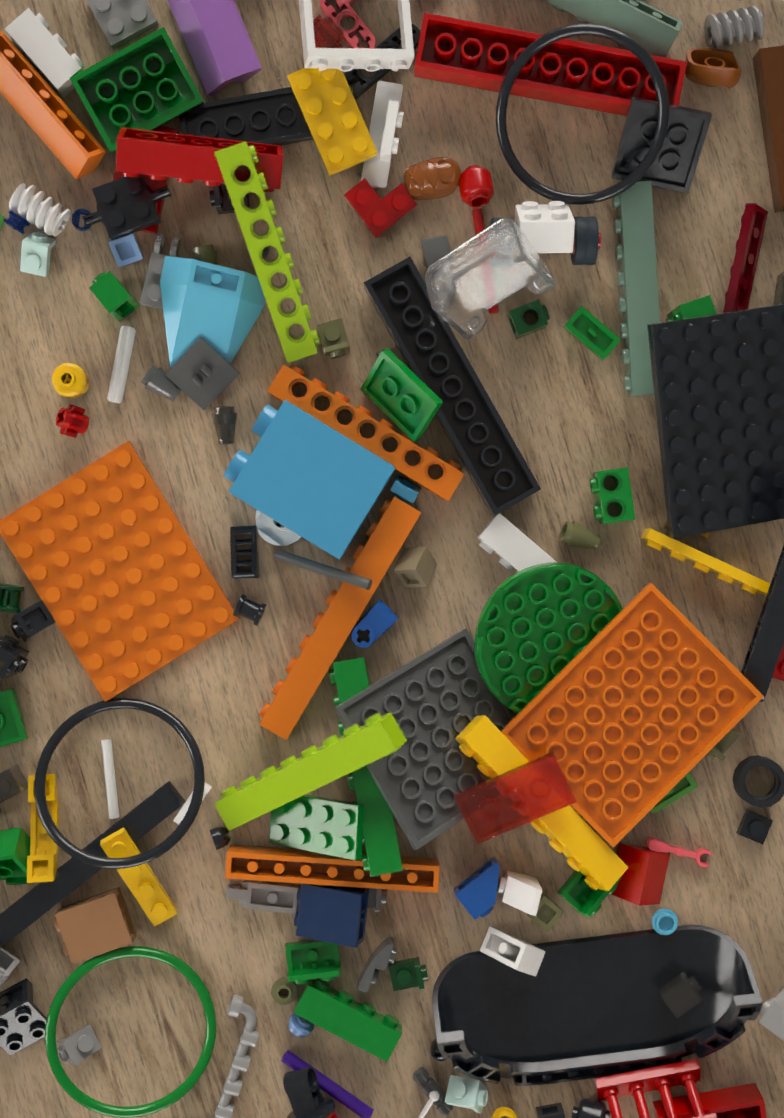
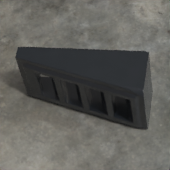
M257 526L230 527L231 578H259ZM236 534H251V539H237ZM251 544V549L237 550V545ZM238 555H252V560H238ZM252 565V570L238 571V566Z

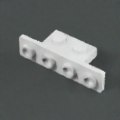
M385 81L377 82L369 134L378 152V156L364 161L361 180L365 178L373 188H387L392 154L397 155L399 138L395 137L396 128L402 127L404 112L400 111L403 93L402 84Z

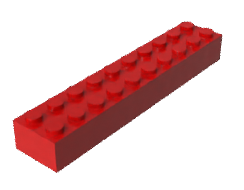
M424 13L415 60L414 77L500 92L503 80L513 62L531 43L543 35ZM569 39L556 41L535 54L520 71L510 92V95L623 116L628 114L632 97L658 102L654 84L648 71L631 51ZM651 55L664 78L669 104L679 106L687 61Z

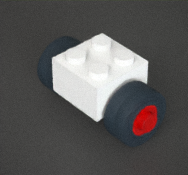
M526 201L522 205H515V222L511 217L491 219L490 232L486 234V250H489L490 263L494 267L513 266L515 247H518L519 254L570 253L573 265H594L597 260L598 249L601 248V233H599L596 217L577 216L573 218L569 205L562 201H551L549 204L541 205L534 201Z

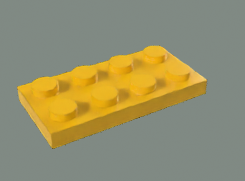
M303 68L287 75L289 84L329 176L378 156V152L343 71L339 69L319 71V68Z

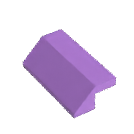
M168 0L207 95H215L230 82H246L262 69L234 0Z

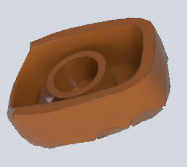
M693 48L687 51L685 76L688 80L707 87L725 86L731 89L736 86L741 76V68L733 52L709 48Z
M437 157L428 159L405 170V188L411 197L417 201L443 198L454 193L461 170L458 163L452 158Z

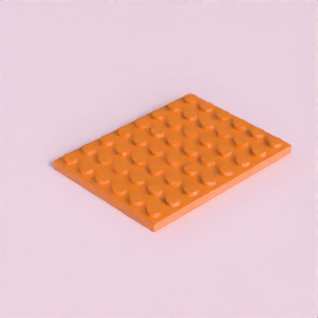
M130 441L120 445L0 520L1 536L105 702L240 619L239 616L233 615L235 609Z
M648 583L501 732L551 786L614 848L764 696L652 583Z

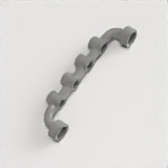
M233 994L231 997L227 1015L237 1018L239 1013H242L246 1017V1024L233 1056L229 1074L226 1077L220 1100L215 1109L214 1118H231L234 1105L229 1104L232 1095L238 1097L242 1086V1080H238L240 1071H247L251 1056L246 1055L248 1047H255L259 1036V1031L255 1030L257 1021L255 1011L250 1005L243 1002V996Z

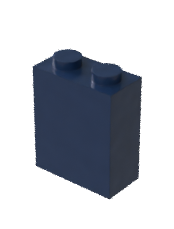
M301 884L297 890L299 910L294 918V926H297L296 936L356 948L364 941L369 888Z

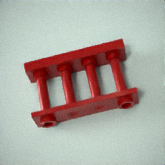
M698 1059L595 1078L598 1101H608L612 1118H623L618 1098L628 1095L634 1097L639 1118H650L644 1093L654 1090L660 1093L667 1118H678L670 1088L680 1085L686 1088L694 1114L693 1118H717L715 1113L705 1115L695 1085L696 1082H700L701 1077Z

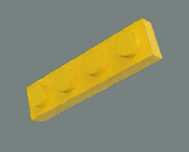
M124 827L100 840V845L108 858H123L141 854ZM148 863L131 868L116 869L154 927L178 914L176 906Z

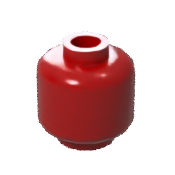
M472 165L461 173L458 186L462 201L475 208L489 203V200L494 195L490 171L478 165Z

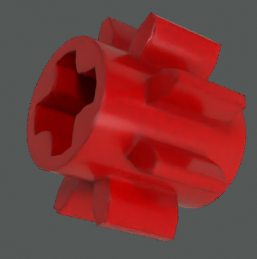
M68 404L67 409L61 408L56 416V426L61 428L59 433L73 438H77V434H84L89 426V417L84 415L85 409Z

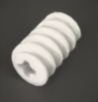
M25 183L20 184L10 198L9 208L13 212H18V215L22 218H27V221L31 224H36V227L44 230L47 235H53L54 237L59 235L68 223L71 210L66 209L61 213L63 206L61 203H57L52 207L54 202L52 197H48L43 201L45 197L43 191H39L34 195L36 186L30 185L26 189Z

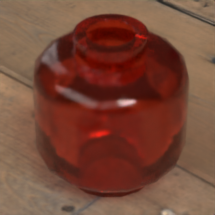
M319 15L313 20L315 48L343 47L340 44V41L343 39V32L329 16L322 18Z

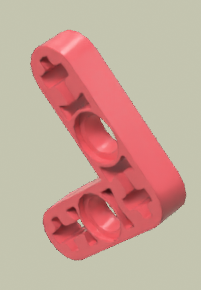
M320 0L322 13L350 48H359V39L355 36L358 31L359 37L363 42L369 41L368 49L376 48L374 35L351 7L357 0H336V7L340 11L338 15L332 5L327 7V0ZM344 18H352L355 21V26L350 30L343 29L340 25L341 21Z

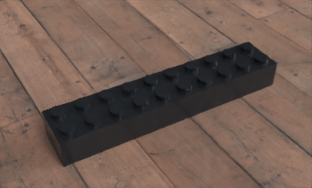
M411 257L402 260L365 281L364 290L408 368L443 401L435 416L490 514L495 516L541 490Z

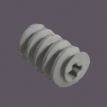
M752 5L747 9L739 8L737 12L729 10L726 14L724 12H719L716 16L709 14L704 22L706 43L708 47H711L714 41L716 47L721 48L722 41L725 39L727 46H731L733 37H735L737 44H741L743 35L746 36L748 42H751L754 33L757 39H762L764 35V18L761 10Z

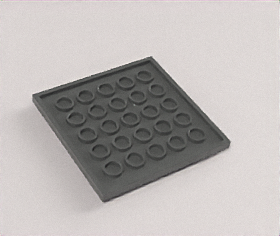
M467 629L459 631L334 707L345 729L354 724H358L359 727L365 725V720L376 713H380L383 716L391 712L407 741L397 751L366 765L413 850H418L501 794L495 786V780L491 776L487 777L478 769V762L473 757L466 756L459 748L461 744L455 739L475 716L486 715L500 731L516 716L513 710L502 704L483 682L475 660L474 641Z

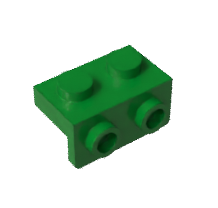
M575 870L557 893L575 911L589 918L599 911L601 903L607 895L616 890L621 877L609 891L594 890L584 881L586 877L581 871Z
M315 939L285 944L288 982L305 984L310 982V979L321 978L322 981H331L336 979V976L341 975L339 944Z

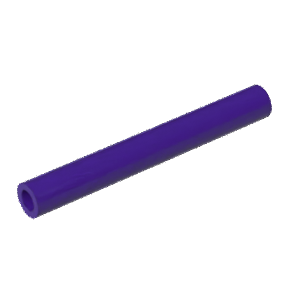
M287 1050L281 1059V1062L293 1070L312 1067L290 1050ZM312 1067L316 1072L321 1090L361 1118L371 1117L374 1109Z

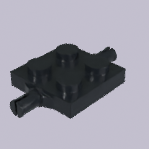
M139 174V177L125 176L93 188L92 191L97 202V211L82 217L86 227L102 222L106 227L109 238L113 241L161 223L157 212V201L169 196L171 197V193L167 185L152 191L147 184L144 174Z

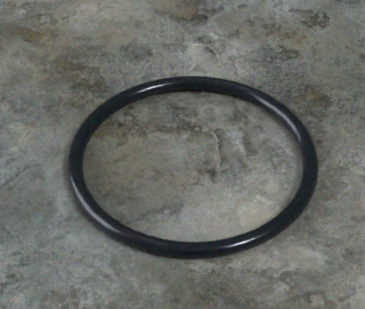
M575 24L561 27L546 33L531 43L517 57L508 70L501 85L496 106L498 141L503 156L511 170L521 182L537 194L549 200L562 201L570 205L594 204L608 200L625 192L638 182L656 160L665 140L669 121L667 88L661 71L652 56L642 45L627 34L617 29L597 24ZM573 36L603 37L631 51L648 71L654 84L658 101L656 132L652 144L641 163L619 183L593 193L571 194L560 192L543 185L533 178L516 158L509 141L506 124L509 95L520 71L543 48L556 41Z
M130 698L110 699L106 702L100 701L70 716L58 727L45 745L38 761L34 782V795L39 818L55 844L65 853L82 863L105 869H124L148 863L175 846L193 824L204 794L205 772L200 749L189 729L166 709L154 703ZM112 709H135L159 717L168 723L184 741L190 753L194 769L192 799L179 826L167 839L156 847L130 857L107 858L96 856L72 844L63 836L53 822L45 795L48 765L56 747L64 736L86 718Z

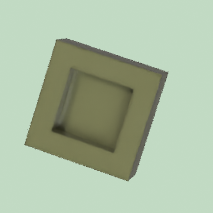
M542 893L537 915L533 916L527 913V916L548 932L564 911Z

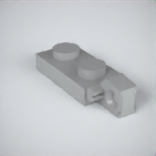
M242 880L241 885L228 884L226 898L239 900V905L245 906L246 909L296 914L299 902L297 900V890L300 885Z

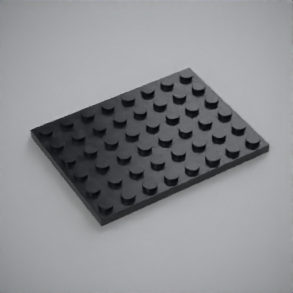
M784 304L647 324L669 538L675 539L784 519Z

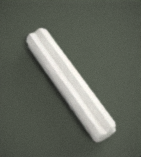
M121 326L107 396V400L113 403H122L136 333V330L130 326Z

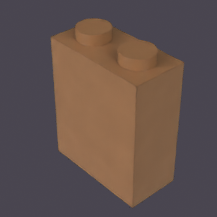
M120 887L63 906L54 914L55 928L58 933L61 932L64 940L63 951L66 957H70L72 964L131 944L137 936Z

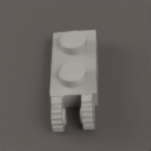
M158 232L139 303L163 310L160 279L164 259L167 255L162 254L165 234ZM174 236L171 242L170 256L178 257L181 238Z

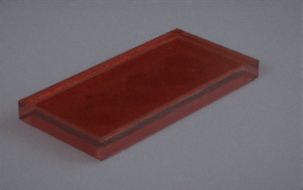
M554 752L454 795L477 845L576 803V798Z

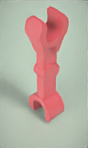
M648 837L646 841V846L652 851L672 852L678 856L684 855L694 858L695 862L702 867L709 866V863L700 861L702 854L712 855L706 848H698L694 852L681 846H671L654 837Z

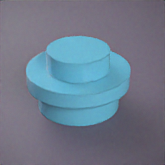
M659 909L652 916V927L661 935H670L677 929L678 918L670 909Z

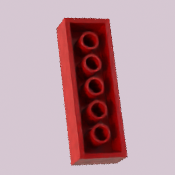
M121 127L117 136L116 171L122 172V175L126 177H139V174L150 175V178L154 180H166V177L177 178V181L181 183H193V180L204 181V184L208 186H220L225 181L215 151L245 141ZM247 142L248 147L253 145L259 162L254 163L257 174L263 172L268 187L263 192H274V189H280L283 165L282 146ZM245 165L238 166L234 171V175L239 181H246L251 174L250 169Z

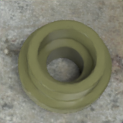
M288 978L276 980L271 989L273 1000L281 1005L292 1003L297 996L295 982H288ZM285 988L289 991V994L282 996L279 991Z

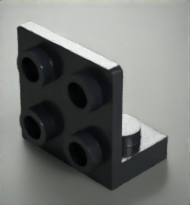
M27 978L0 992V1046L9 1055H13L45 1037L47 1017L33 1004L32 983Z

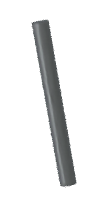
M279 549L274 553V559L367 590L371 588V579Z

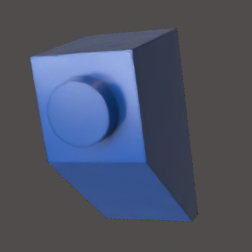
M495 857L454 888L455 896L474 920L479 916L481 918L487 916L493 910V905L496 904L500 865Z

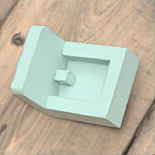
M41 232L29 234L22 241L20 271L46 277L50 270L51 248L55 246L56 239L49 238L47 234Z
M450 1075L445 1103L472 1109L476 1113L481 1114L483 1106L485 1107L488 1101L487 1087L480 1080Z

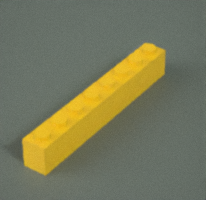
M486 715L475 716L455 738L461 744L459 746L460 750L466 756L473 757L478 762V769L487 777L491 776L495 780L496 788L505 796L509 795L513 799V806L523 815L527 814L532 820L531 825L541 834L545 833L550 839L549 844L559 853H564L568 858L567 863L574 870L581 871L586 877L584 881L592 889L609 891L628 869V866Z

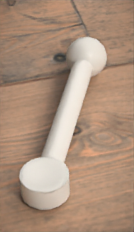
M437 1091L430 1092V1099L418 1118H424L433 1102L439 1099Z

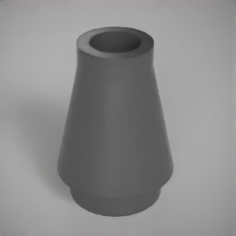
M152 366L141 381L145 385V389L163 396L172 402L181 391L178 386L165 376V372L160 367L158 369Z

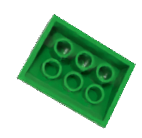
M164 27L70 77L73 86L110 152L117 150V136L121 127L152 131L204 103Z

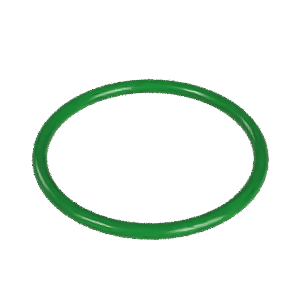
M143 946L120 947L94 956L80 965L69 975L56 993L51 1003L45 1026V1048L48 1062L63 1090L85 1108L98 1114L117 1118H134L153 1114L169 1107L185 1096L204 1073L211 1059L216 1039L214 1005L210 993L199 975L176 956L163 950ZM120 958H151L166 963L178 970L192 984L200 997L206 1021V1035L202 1053L187 1079L163 1098L139 1106L122 1107L105 1104L91 1098L78 1089L65 1073L56 1047L58 1016L71 989L94 968Z

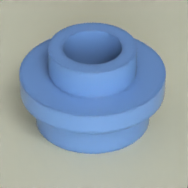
M294 1013L290 1016L288 1026L295 1036L302 1038L311 1034L314 1030V1024Z

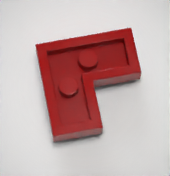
M364 178L343 195L375 238L417 206V203L402 183L380 199Z

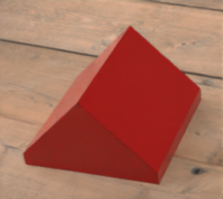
M619 842L616 855L628 866V869L621 876L616 890L611 895L639 906L660 904L670 852H655L647 847Z

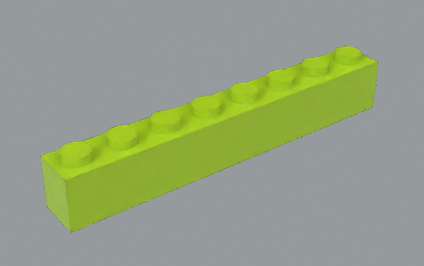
M389 712L383 716L380 713H376L365 720V725L359 727L358 724H354L343 731V736L338 738L334 734L322 741L323 746L316 748L315 745H312L301 752V757L296 759L292 755L280 762L281 767L276 769L272 765L260 772V777L255 778L252 775L240 782V787L235 788L232 785L220 793L222 797L214 805L228 830L237 828L397 751L407 740L392 713Z

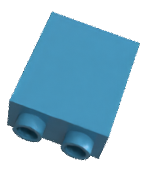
M286 400L283 401L279 410L266 405L252 428V432L261 437L252 454L248 455L239 450L224 473V477L233 482L228 492L338 560H341L396 467Z

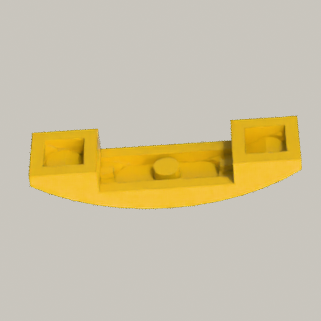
M46 774V802L52 820L59 830V801L56 774ZM28 775V802L31 803L30 856H27V883L55 882L59 847L50 838L39 818L34 795L35 775Z

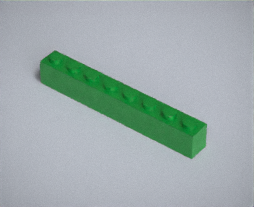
M364 657L334 662V669L329 670L331 686L337 685L338 695L333 696L335 707L369 687ZM338 722L341 737L344 735L343 731L345 728L342 722ZM365 765L353 771L352 774L347 775L350 791H356L357 801H352V803L364 804L362 844H365L367 853L362 855L364 872L370 871V876L372 877L403 871L392 811Z

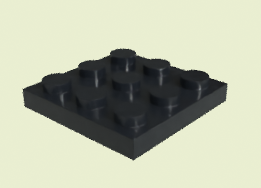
M632 97L611 173L612 178L619 180L626 178L636 169L647 154L656 132L658 102ZM669 104L668 128L662 148L650 169L638 182L651 181L654 187L689 193L712 118L711 112Z

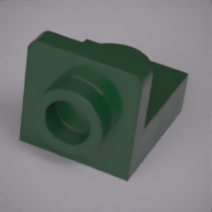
M419 957L394 961L393 964L389 963L393 991L419 987V991L425 990L424 981H429L426 964H420Z

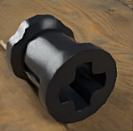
M242 594L233 615L245 617L258 626L267 604L262 603L260 605L247 599V596Z

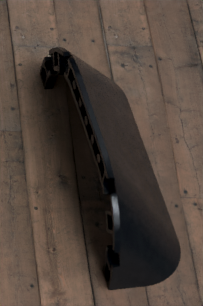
M701 925L677 926V929L670 935H661L654 929L532 944L546 951L536 977L515 970L480 951L467 953L453 960L442 970L435 982L432 994L437 1045L444 1060L450 1059L455 1070L471 1078L498 1084L501 1080L500 1078L513 1079L516 1086L545 1085L600 1078L682 1062V1057L694 1053L699 1058H703L722 1049L746 1031L744 1024L748 1020H756L763 1004L750 962L742 948L726 934Z

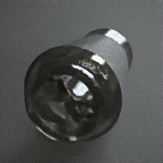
M213 407L214 414L211 415L218 437V444H233L237 420L235 407Z

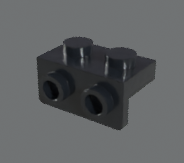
M8 635L0 637V660L5 662L0 671V678L2 679L22 673L29 661L26 659L29 651L18 646L20 642Z

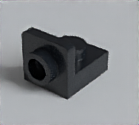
M226 185L214 186V190H210L211 206H216L218 214L235 213ZM246 194L244 204L250 208L249 196Z
M40 600L15 614L11 619L13 624L10 627L17 638L21 637L26 642L32 636L53 625L55 620L44 602Z

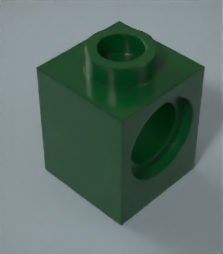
M539 299L512 309L507 314L516 339L545 329L548 325L547 320L550 319L546 306L541 305ZM523 314H534L536 323L533 325L525 323Z

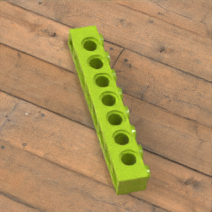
M245 141L215 151L287 362L290 363L317 354L316 346L320 345L316 329L310 331L307 321L311 320L312 317L307 304L302 305L298 295L303 294L299 279L293 280L290 270L295 267L290 252L284 254L281 243L286 242L281 226L275 228L272 217L277 216L272 200L266 201L263 190L268 189L263 172L260 174L256 172L254 163L259 162L254 146L248 147ZM240 165H245L250 169L251 174L246 181H239L234 175L235 169ZM250 192L256 193L260 198L259 204L254 208H249L244 204V197ZM259 219L265 220L269 224L268 231L264 234H257L253 230L255 221ZM267 246H273L277 249L278 254L275 259L266 260L262 256L263 249ZM277 272L286 275V282L281 286H276L271 282L273 274ZM290 298L294 300L295 306L291 311H284L280 308V303L283 299ZM293 324H300L304 330L301 335L292 336L289 333V328Z

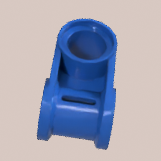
M380 599L353 628L351 633L352 641L358 647H369L399 617ZM359 629L362 631L368 629L370 631L368 633L370 639L367 642L356 640L359 637L356 633Z

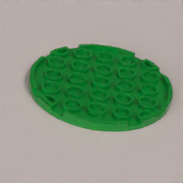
M568 563L537 564L509 577L488 599L476 627L474 638L475 660L486 687L502 704L519 713L623 609L618 597L597 575Z

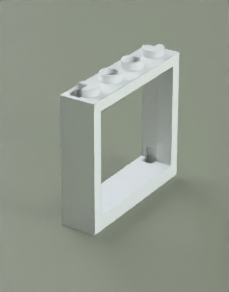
M299 0L304 68H319V71L326 69H339L341 71L365 69L370 72L379 69H391L398 72V69L410 68L414 59L409 0H398L402 49L315 48L312 1Z

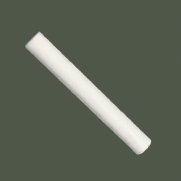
M104 739L101 740L108 813L109 819H115L120 816L112 740Z

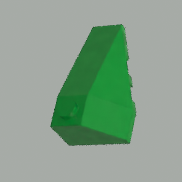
M12 827L7 830H0V880H6V885L29 884L27 883V856H30V837L22 828Z

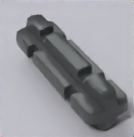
M420 1067L413 1073L414 1081L418 1086L421 1085L422 1091L428 1098L432 1091L439 1093V1099L433 1102V1104L437 1106L442 1115H447L453 1109V1105L445 1103V1093L432 1077L429 1078V1073L425 1068Z

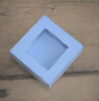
M135 233L108 242L118 268L144 258Z

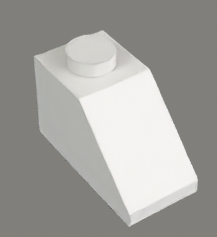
M506 870L505 876L500 877L497 892L500 893L502 902L536 916L542 894V888L537 878Z
M490 926L480 949V952L511 968L535 977L546 952Z

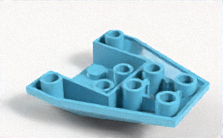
M165 256L160 288L170 367L200 337L231 364L265 305L266 299L258 276L195 259Z

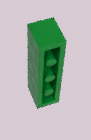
M321 978L316 980L310 979V982L306 983L295 1004L294 1014L388 1062L402 1035V1025L399 1024L398 1019L389 1014L384 1016L376 1012V1008L369 1003L363 1002L361 1004L353 1000V996L346 991L339 990L338 992L330 988V984L322 981Z

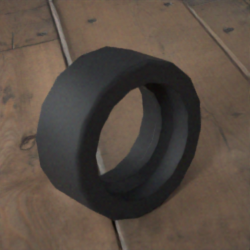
M759 755L747 757L738 764L734 771V789L738 796L750 805L760 808L770 807L779 802L784 795V771L779 764L767 757ZM757 766L767 767L771 770L775 779L772 790L761 797L753 796L745 787L747 773Z

